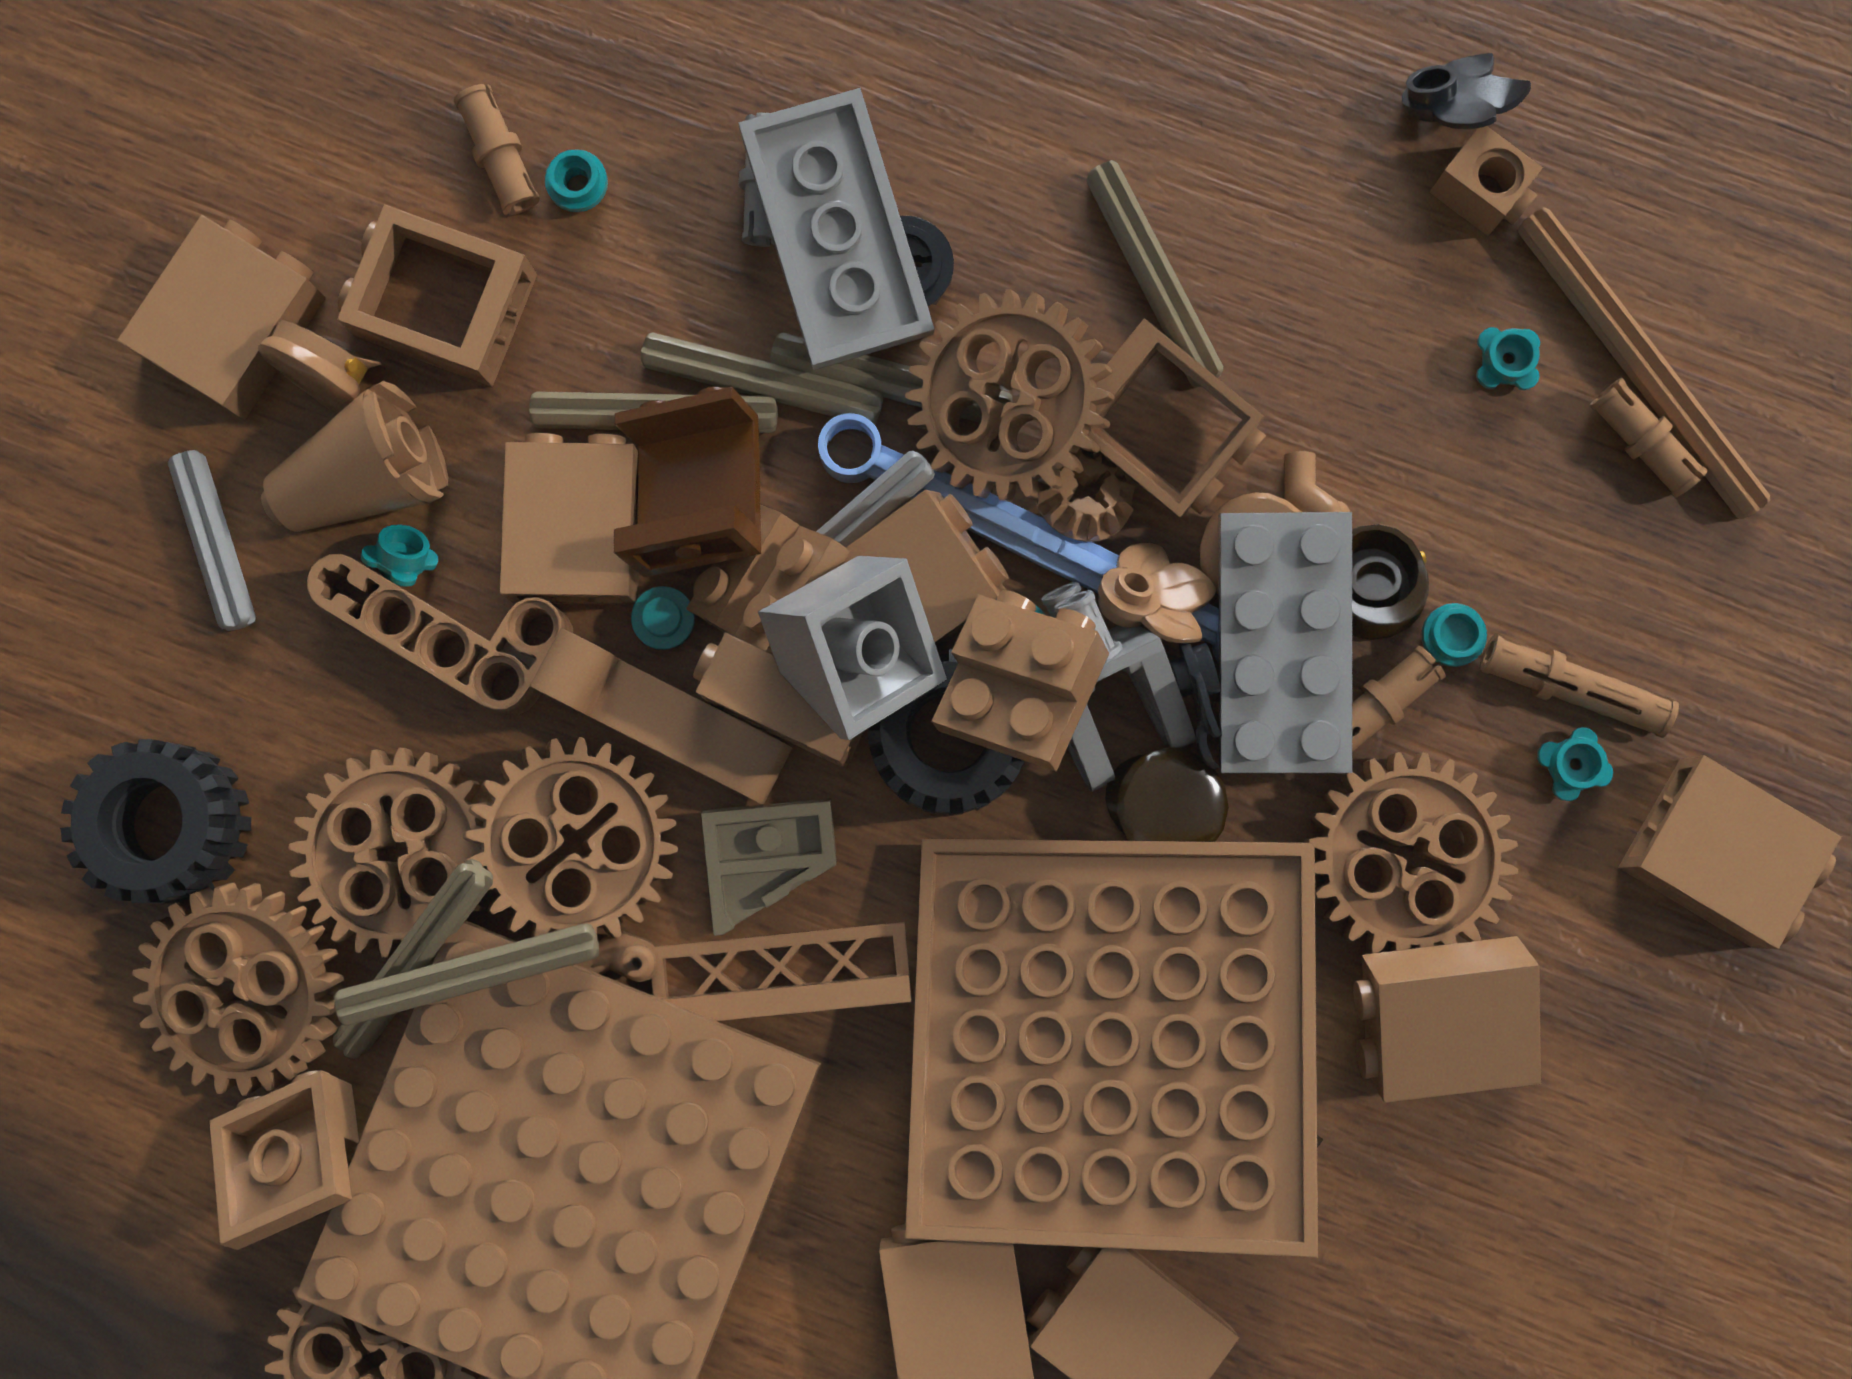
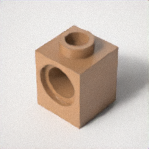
M1485 126L1478 128L1444 170L1429 193L1486 236H1489L1502 219L1514 225L1538 194L1528 188V186L1543 167L1491 128ZM1478 175H1487L1494 178L1499 183L1502 193H1493L1486 190L1481 185Z

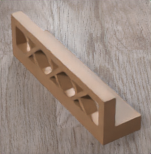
M905 922L656 947L661 960L659 970L652 977L653 996L715 1021L912 1001ZM893 936L896 974L870 977L849 960L866 939ZM856 940L844 955L829 943ZM819 944L838 960V963L822 982L806 983L786 966L803 945ZM792 946L781 960H778L766 950L769 948ZM754 950L775 968L758 988L742 989L725 975L723 971L740 951ZM728 953L717 967L703 956ZM690 956L710 973L709 977L695 994L669 997L666 959ZM844 966L858 977L833 980ZM780 972L794 983L793 985L769 987ZM716 979L731 990L706 993Z

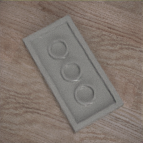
M861 88L738 122L739 131L812 369L816 370L933 335L935 328Z
M1352 512L1220 513L1218 515L1219 683L1221 693H1219V730L1222 736L1219 737V766L1221 767L1219 772L1352 773Z

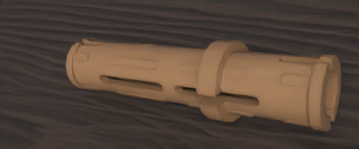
M1494 634L1484 650L1480 663L1481 672L1490 673L1531 688L1532 695L1547 701L1553 696L1600 715L1654 733L1655 736L1660 738L1665 737L1670 732L1677 718L1679 703L1676 699L1657 695L1616 678L1608 677L1567 662L1566 654L1550 649L1543 653L1502 638L1503 636Z

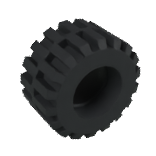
M949 649L948 654H939L947 680L874 724L867 731L868 745L873 762L885 784L898 798L908 805L911 804L922 809L924 812L949 814V816L962 815L972 810L977 811L989 805V803L1000 797L1011 786L1024 763V760L985 747L980 757L970 766L962 770L946 772L928 766L917 756L911 743L910 732L912 722L922 706L933 699L943 697L958 665L957 660L951 653L952 649Z
M139 739L138 744L122 742L111 746L113 756L97 754L87 762L93 771L91 775H76L70 787L78 791L75 801L64 800L61 814L71 815V827L60 828L62 842L74 843L75 851L67 855L73 868L88 869L82 880L92 889H106L104 895L117 901H131V903H177L185 899L190 900V894L208 887L214 890L213 880H227L236 870L228 863L231 857H243L248 844L238 840L241 830L251 831L252 817L241 816L240 813L241 806L250 804L246 791L233 789L232 785L239 778L231 768L218 766L220 759L209 752L196 750L195 747L154 739ZM165 785L174 793L181 806L182 828L174 846L165 855L153 860L145 854L137 842L134 821L138 807L144 798L156 788Z

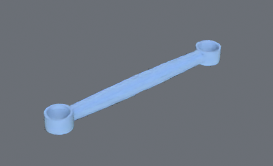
M854 413L841 414L829 420L822 428L818 439V449L824 469L831 477L844 483H858L869 477L876 480L904 456L900 452L881 445V437L876 426L866 417ZM856 429L863 431L872 439L873 449L871 458L864 465L854 469H845L839 467L830 458L827 445L842 430ZM934 471V478L910 498L912 500L924 490L940 492L944 498L949 494L953 495L972 521L973 525L967 530L1072 582H1078L1081 586L1098 593V586L1103 575L1110 569L1116 568L1119 555L1093 542L1068 538L1053 529L1043 517L1011 502L999 500V497L992 493L986 499L973 495V484L971 483L963 489L954 487L950 484L951 475L946 472ZM1208 604L1191 614L1195 617L1201 628V640L1212 644L1213 654L1219 663V609Z

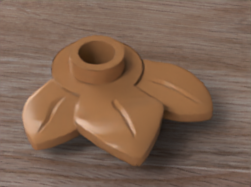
M1139 543L1123 550L1117 559L1116 568L1110 569L1103 575L1098 586V604L1103 615L1119 626L1134 628L1143 624L1163 640L1174 643H1195L1202 639V632L1197 620L1191 613L1208 605L1215 595L1216 588L1211 579L1198 568L1184 563L1170 564L1164 548L1160 545Z

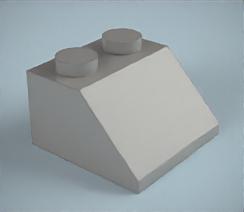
M857 556L758 611L779 672L840 739H852L947 680L906 558Z

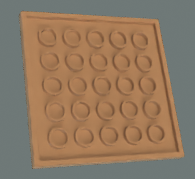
M922 839L905 1239L1318 1257L1315 843Z
M465 921L460 929L450 935L440 947L433 964L517 941ZM575 964L416 1007L412 1012L348 1168L352 1200L331 1209L296 1297L490 1379H698L821 1063Z

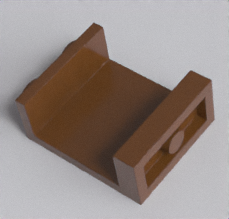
M732 386L727 388L708 387L700 390L696 395L670 401H647L641 404L639 408L615 413V425L638 446V524L614 529V554L643 577L761 554L758 414Z

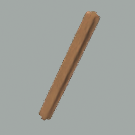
M1544 207L1527 217L1518 227L1519 235L1658 416H1664L1673 425L1670 431L1701 466L1703 465L1708 470L1705 477L1735 516L1739 519H1745L1764 508L1771 500L1770 494L1551 210Z

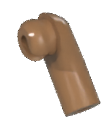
M1296 451L1284 455L1285 500L1289 501L1300 512H1350L1345 503L1337 501L1316 485L1315 453Z
M621 931V936L618 938H612L608 935L598 941L599 956L597 958L575 964L600 975L613 971L632 981L643 982L650 980L656 975L660 968L661 959L658 950L651 942Z

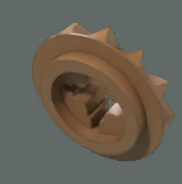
M1079 449L1075 455L1081 462L1083 471L1079 474L1064 466L1058 469L1062 480V488L1058 490L1050 487L1043 479H1039L1038 498L1035 500L1043 518L1060 534L1078 541H1101L1115 535L1128 521L1134 510L1132 508V497L1135 486L1128 484L1124 477V470L1106 460L1101 451L1092 454L1082 452ZM1078 483L1083 487L1090 484L1096 485L1097 483L1100 485L1099 491L1094 498L1095 501L1087 496L1081 500L1077 498L1073 502H1069Z

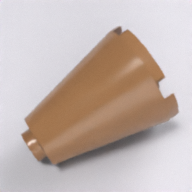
M382 381L363 391L264 478V492L261 494L263 508L275 524L279 526L284 525L293 532H300L431 503L444 495L438 490L448 486L449 479L445 459L436 436L429 425L418 430L408 412L417 408L416 405L396 385Z

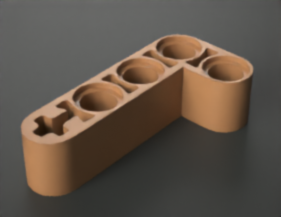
M329 554L319 559L311 567L307 577V590L311 599L321 608L479 704L505 715H520L528 711L537 702L542 692L530 687L560 628L573 633V626L569 618L549 601L541 598H526L517 602L508 611L489 641L372 569L342 554ZM343 578L370 595L365 600L364 605L345 596L340 590L336 589L338 583ZM400 605H408L410 609L408 626L402 632L390 635L387 629L389 613ZM538 616H551L553 621L551 637L543 644L530 646L526 639L528 624ZM462 637L465 645L462 659L456 665L444 668L440 661L442 645L450 638ZM515 669L519 676L517 691L512 697L498 701L493 693L495 677L503 670Z
M560 628L530 687L764 805L793 749L778 739L618 659L603 648L563 628Z

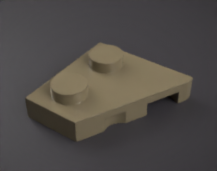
M831 798L703 810L701 813L714 936L726 934L741 921L764 907L768 908L787 896L791 890L806 881L813 880L834 867L837 863Z

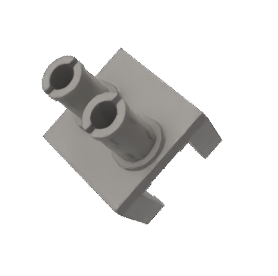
M1078 582L1056 588L1041 598L1050 616L1056 618L1059 609L1065 608L1087 616L1096 624L1095 631H1098L1109 651V656L1097 681L1120 670L1128 673L1164 745L1169 744L1172 748L1183 749L1196 742L1193 726L1160 637L1141 626L1127 628L1118 625L1108 630L1095 602L1093 591L1081 592L1082 589ZM1086 705L1067 749L1085 784L1091 792H1094L1106 786L1107 783L1114 781L1115 775L1088 705Z

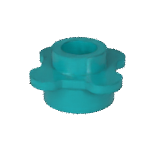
M1490 327L1479 335L1477 345L1482 350V366L1477 370L1476 377L1483 387L1493 389L1499 384H1509L1525 391L1537 384L1540 374L1535 367L1540 357V339L1534 331L1511 328L1501 332L1495 327ZM1504 354L1513 356L1514 361L1512 364L1504 362Z
M397 524L383 528L378 535L376 545L365 546L361 553V560L366 566L378 568L383 577L391 580L396 585L404 587L414 585L420 573L424 570H434L438 564V556L433 550L429 549L430 544L427 537L421 531L407 525Z
M1577 728L1572 731L1570 738L1559 743L1546 742L1538 750L1537 760L1541 766L1548 768L1554 781L1552 791L1560 800L1573 801L1578 798L1581 790L1593 786L1603 787L1612 780L1613 768L1608 763L1606 752L1597 743L1598 737L1596 733L1589 728ZM1573 758L1580 761V768L1578 770H1573L1570 767V761Z

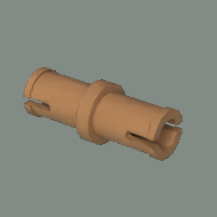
M478 84L462 90L455 96L454 103L456 108L459 109L475 144L471 152L477 166L486 169L505 215L508 213L509 215H516L528 211L539 203L540 197L538 192L535 191L519 153L522 150L520 140L516 133L508 131L493 97L491 86Z
M1622 378L1612 383L1598 395V398L1590 403L1589 406L1596 410L1627 443L1624 448L1625 452L1632 459L1640 457L1669 488L1670 493L1675 498L1687 492L1700 481L1699 478L1707 474L1708 470L1703 465L1701 466L1669 432L1673 425L1664 416L1657 419L1630 390Z
M1417 646L1408 657L1378 682L1370 679L1361 687L1363 694L1352 702V752L1388 722L1396 725L1405 717L1403 710L1437 681H1441L1446 677L1440 665L1435 667L1431 665L1436 660L1423 647Z

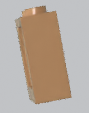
M384 204L378 221L371 222L363 235L361 243L363 257L355 277L349 278L340 291L338 298L339 316L337 320L356 338L493 387L536 280V271L524 254ZM406 238L492 269L461 348L374 316Z
M1144 318L1106 364L1111 368L1112 374L1096 382L1097 388L1106 390L1114 395V401L1097 405L1095 413L1105 417L1159 351L1242 420L1181 493L1103 428H1091L1088 436L1100 447L1099 451L1179 517L1184 516L1190 508L1200 515L1225 486L1216 477L1233 458L1242 465L1266 437L1258 429L1265 417Z
M725 632L718 646L711 642L706 646L696 665L693 678L701 681L696 693L710 705L836 766L847 769L865 731L850 740L840 739L779 672L774 655Z

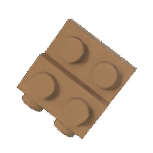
M760 505L761 554L713 563L711 567L697 577L693 586L694 596L686 610L723 633L726 632L773 655L758 611L841 566L849 555L850 550L833 538L800 526L781 512Z
M1000 591L997 600L978 594L951 651L958 665L931 722L942 733L1056 772L1109 656V651L1098 631H1095L1096 624L1090 618L1077 611L1062 608L1059 609L1056 618L1035 612L1036 605L1032 601L1012 591Z
M322 1070L305 1072L294 1077L291 1084L264 1096L244 1099L237 1104L236 1109L209 1120L220 1245L239 1250L352 1200L346 1150L359 1143L352 1084Z

